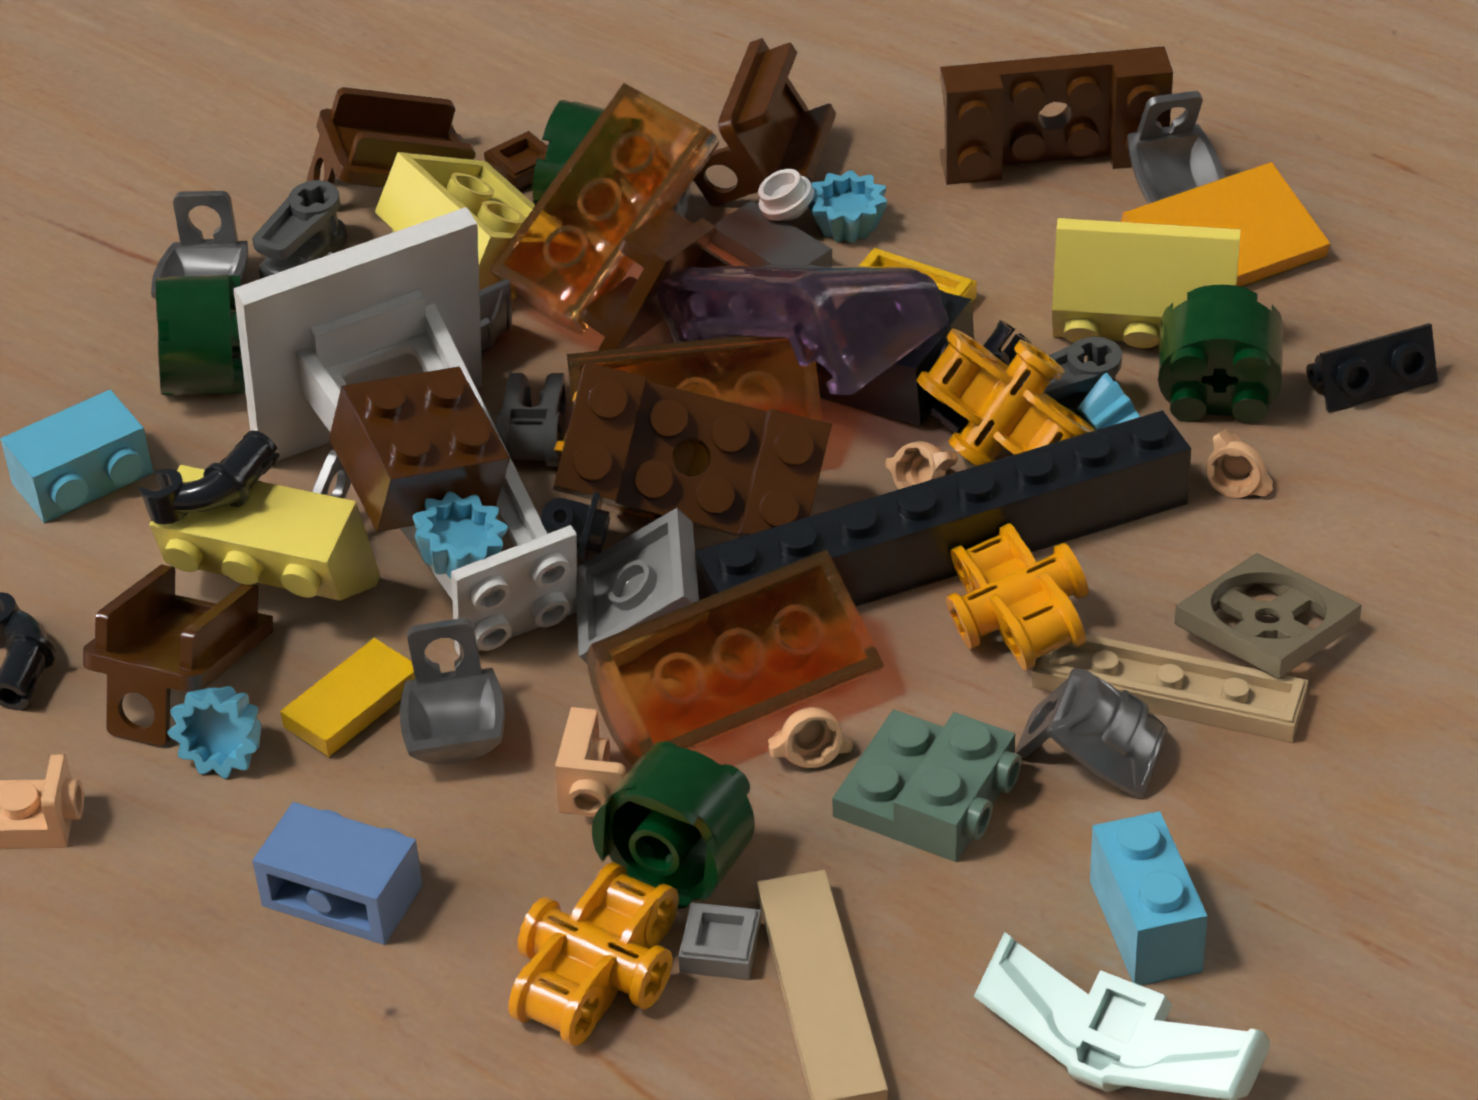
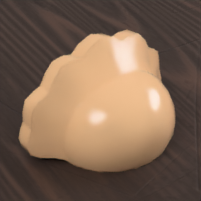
M1227 429L1213 436L1214 450L1206 464V473L1213 488L1220 494L1231 498H1242L1248 495L1268 496L1273 490V480L1268 475L1264 462L1257 450L1243 442L1236 434L1230 433Z
M916 441L901 447L894 457L886 458L885 467L892 473L896 487L902 489L945 476L946 471L956 464L958 457L955 452H941L939 448L931 443Z
M808 707L790 715L784 723L782 730H778L774 736L768 739V747L771 757H786L787 760L796 766L817 768L831 762L839 753L851 752L853 742L842 734L839 722L830 712L821 708Z

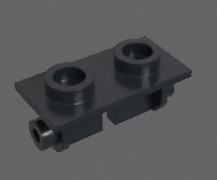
M1423 324L1319 353L1320 355L1316 356L1314 363H1310L1306 367L1307 378L1311 386H1321L1324 389L1326 411L1328 412L1437 382L1432 324Z
M597 492L593 493L590 505L566 498H555L549 501L541 512V522L547 534L569 525L573 527L577 534V557L579 563L587 561L589 551L602 552L611 517H609L610 512L601 510V495Z

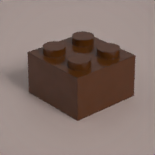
M460 366L341 386L329 441L376 532L414 526L413 515L417 512L425 511V500L432 498L442 501L447 492H454L462 499L471 495H477L482 506L496 507L510 457Z

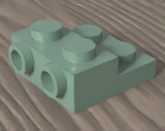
M893 709L833 796V817L957 862L971 838L979 840L984 835L991 819L993 804L1001 792L1005 794L1010 793L1016 784L1021 770L1022 757L1015 753V733L953 712L943 727Z

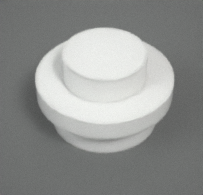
M794 169L777 171L768 176L758 189L760 196L759 208L764 217L769 220H794L807 210L814 197V188L808 178L800 176L799 172Z

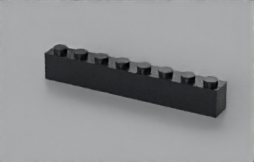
M1161 410L696 550L699 608L721 647L724 648L957 576L950 550L958 546H962L967 550L999 535V528L1008 523L1014 526L1029 550L1034 552L1188 504L1192 448L1165 412Z

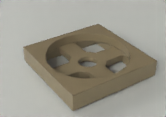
M1256 553L1177 604L1174 624L1280 679L1360 623L1362 604ZM1258 584L1280 596L1272 601H1256L1243 593ZM1221 609L1240 619L1241 622L1231 628L1223 623L1214 612ZM1308 609L1325 619L1317 628L1312 629L1294 620V617ZM1270 615L1280 620L1275 623H1263L1255 617Z

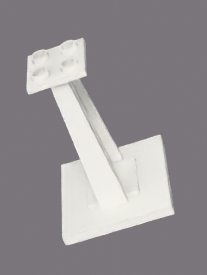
M467 207L233 288L250 431L254 430L264 433L276 444L278 449L275 452L280 454L278 461L330 442L329 436L341 386L460 366L502 442L476 389L482 386L478 226ZM511 458L496 507L499 509L498 515L501 521L508 526L507 533L515 547L451 571V578L447 574H435L433 566L427 564L453 601V619L467 618L472 621L478 651L493 650L503 645L508 639L538 627H551L561 622L566 616L576 613L577 534L571 525L547 534ZM415 525L400 528L422 558L415 540L417 531ZM454 640L455 651L460 657L463 648L461 644Z

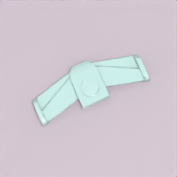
M1005 932L974 995V998L1064 1064L1068 1074L1073 1079L1105 1092L1129 1086L1236 1100L1247 1096L1251 1091L1270 1047V1040L1266 1034L1256 1029L1240 1031L1167 1022L1165 1020L1172 1004L1164 994L1101 970L1090 993L1087 994Z

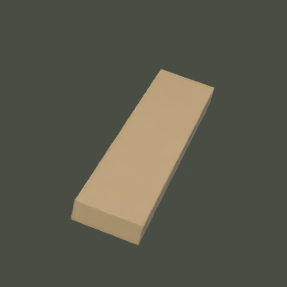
M1085 634L1086 643L1081 646L1074 647L1069 643L1037 658L1032 671L1033 688L1053 692L1068 679L1072 669H1083L1093 673L1120 691L1128 690L1149 706L1148 712L1291 743H1293L1308 689V680L1287 675L1278 679L1263 670Z
M826 870L757 881V898L810 1099L888 1100V1088Z

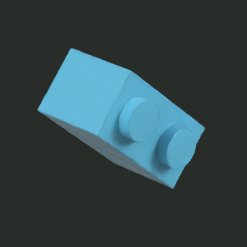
M111 389L0 438L13 486L43 523L154 473L144 427Z
M1158 811L1092 825L1090 883L1132 983L1141 986L1203 972L1207 914L1161 812Z

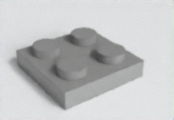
M678 508L577 566L579 657L594 671L618 657L629 654L640 644L670 627L683 623L689 616L700 611L693 522Z

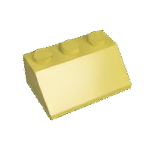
M398 152L375 213L393 229V233L467 207L478 226L479 291L508 279L511 286V300L573 256L579 245L486 161Z
M1057 218L1052 301L1053 337H1063L1072 343L1091 336L1104 337L1112 341H1123L1127 345L1136 348H1151L1160 344L1162 315L1172 302L1174 309L1179 304L1187 301V292L1198 287L1222 284L1236 286L1241 229Z
M180 465L177 471L180 472L183 481L188 482L204 477L203 473L205 470ZM257 481L249 490L250 496L247 502L240 507L226 505L209 511L188 513L183 519L172 524L163 525L153 521L149 524L164 562L185 572L201 570L228 576L232 580L245 585H253L257 582L284 588L295 595L305 598L321 596L335 600H343L376 587L381 577L357 502L353 500Z

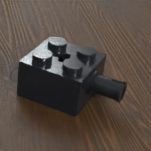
M865 272L808 339L814 397L921 426L930 415L932 407H935L940 401L924 390L916 380L922 371L929 372L946 349L949 344L946 337L952 328L967 334L975 340L972 299L950 294L939 289L927 288L892 279L885 275ZM989 350L995 357L1009 366V357L1006 353Z

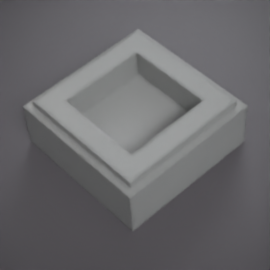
M691 902L678 956L680 973L750 980L762 926L761 910Z

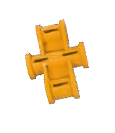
M952 328L946 337L949 341L946 349L929 372L922 371L916 380L929 394L969 420L961 433L954 432L948 442L960 455L976 466L997 460L996 457L1004 447L1015 455L1055 443L1061 434L1063 436L1060 441L1095 431L1089 423L1076 413L1044 393L1051 380H1060L1065 370L1046 353L1024 340H1019L1015 345L1014 350L1017 355L1008 366L972 337ZM1030 373L1029 377L1026 379V381L1024 382V384L1021 386V388H1020L1019 391H1018V388L1020 387V385L1023 383V381L1025 380V378H1026V377L1028 376V374ZM995 422L994 426L992 427V429L989 431V433L987 434V436H986V437L984 438V440H983V437L986 435V433L988 432V430L991 428V426H992L993 423Z
M1008 523L1000 527L999 535L967 550L962 546L950 550L954 568L967 594L960 596L957 592L947 595L945 600L955 628L969 649L979 646L981 637L998 630L1020 667L1027 671L1035 667L1037 658L1069 643L1074 647L1086 643L1082 622L1069 597L1073 595L1076 599H1081L1088 596L1089 589L1082 568L1075 554L1066 543L1054 546L1052 555L1036 562L1014 526Z
M611 862L599 872L594 882L578 901L571 915L562 912L559 902L546 896L538 899L526 914L518 935L517 948L520 955L532 960L523 967L511 989L508 1001L510 1017L523 1023L531 1019L560 1031L562 1041L578 1046L590 1036L598 1021L612 1004L618 990L630 995L631 1004L645 1010L650 1008L662 994L672 969L673 957L671 951L658 946V944L665 938L676 917L679 905L677 889L666 884L655 888L628 876L626 867Z

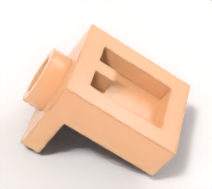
M571 707L555 764L558 810L561 813L594 817L598 809L626 776L623 764L609 762L610 741L607 738H599L598 710Z
M51 754L45 779L0 780V849L67 847L72 820H80L83 814L84 792L81 780L72 779L65 754Z

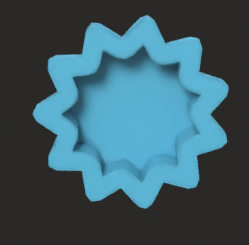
M849 170L841 176L828 173L826 174L825 181L811 183L814 188V197L808 207L824 237H833L835 242L846 240L849 243H854L858 238L867 239L869 233L876 229L886 209L887 199L884 197L886 186L874 184L873 175L859 177L854 171Z
M1108 373L1101 376L1077 408L1081 418L1095 430L1141 417L1135 410L1129 397L1123 393L1119 384L1113 381Z
M447 492L442 501L432 498L426 499L425 511L417 512L413 515V521L417 530L415 540L424 562L433 566L435 574H447L449 578H451V571L499 553L503 548V541L501 539L508 530V526L505 523L496 519L499 512L498 507L482 506L477 495H471L462 499L454 492Z
M231 686L191 691L186 694L185 703L176 705L170 710L176 724L168 730L167 734L180 743L178 757L184 760H194L199 774H205L213 769L222 778L226 779L230 776L233 768L247 770L249 768L251 755L260 746L261 723L257 719L258 707L249 703L247 693L237 694Z

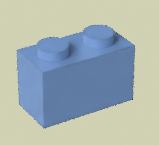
M292 802L252 860L263 907L383 945L387 943L423 886L416 839L404 836L393 829L377 828L345 818L331 810H319L296 802Z

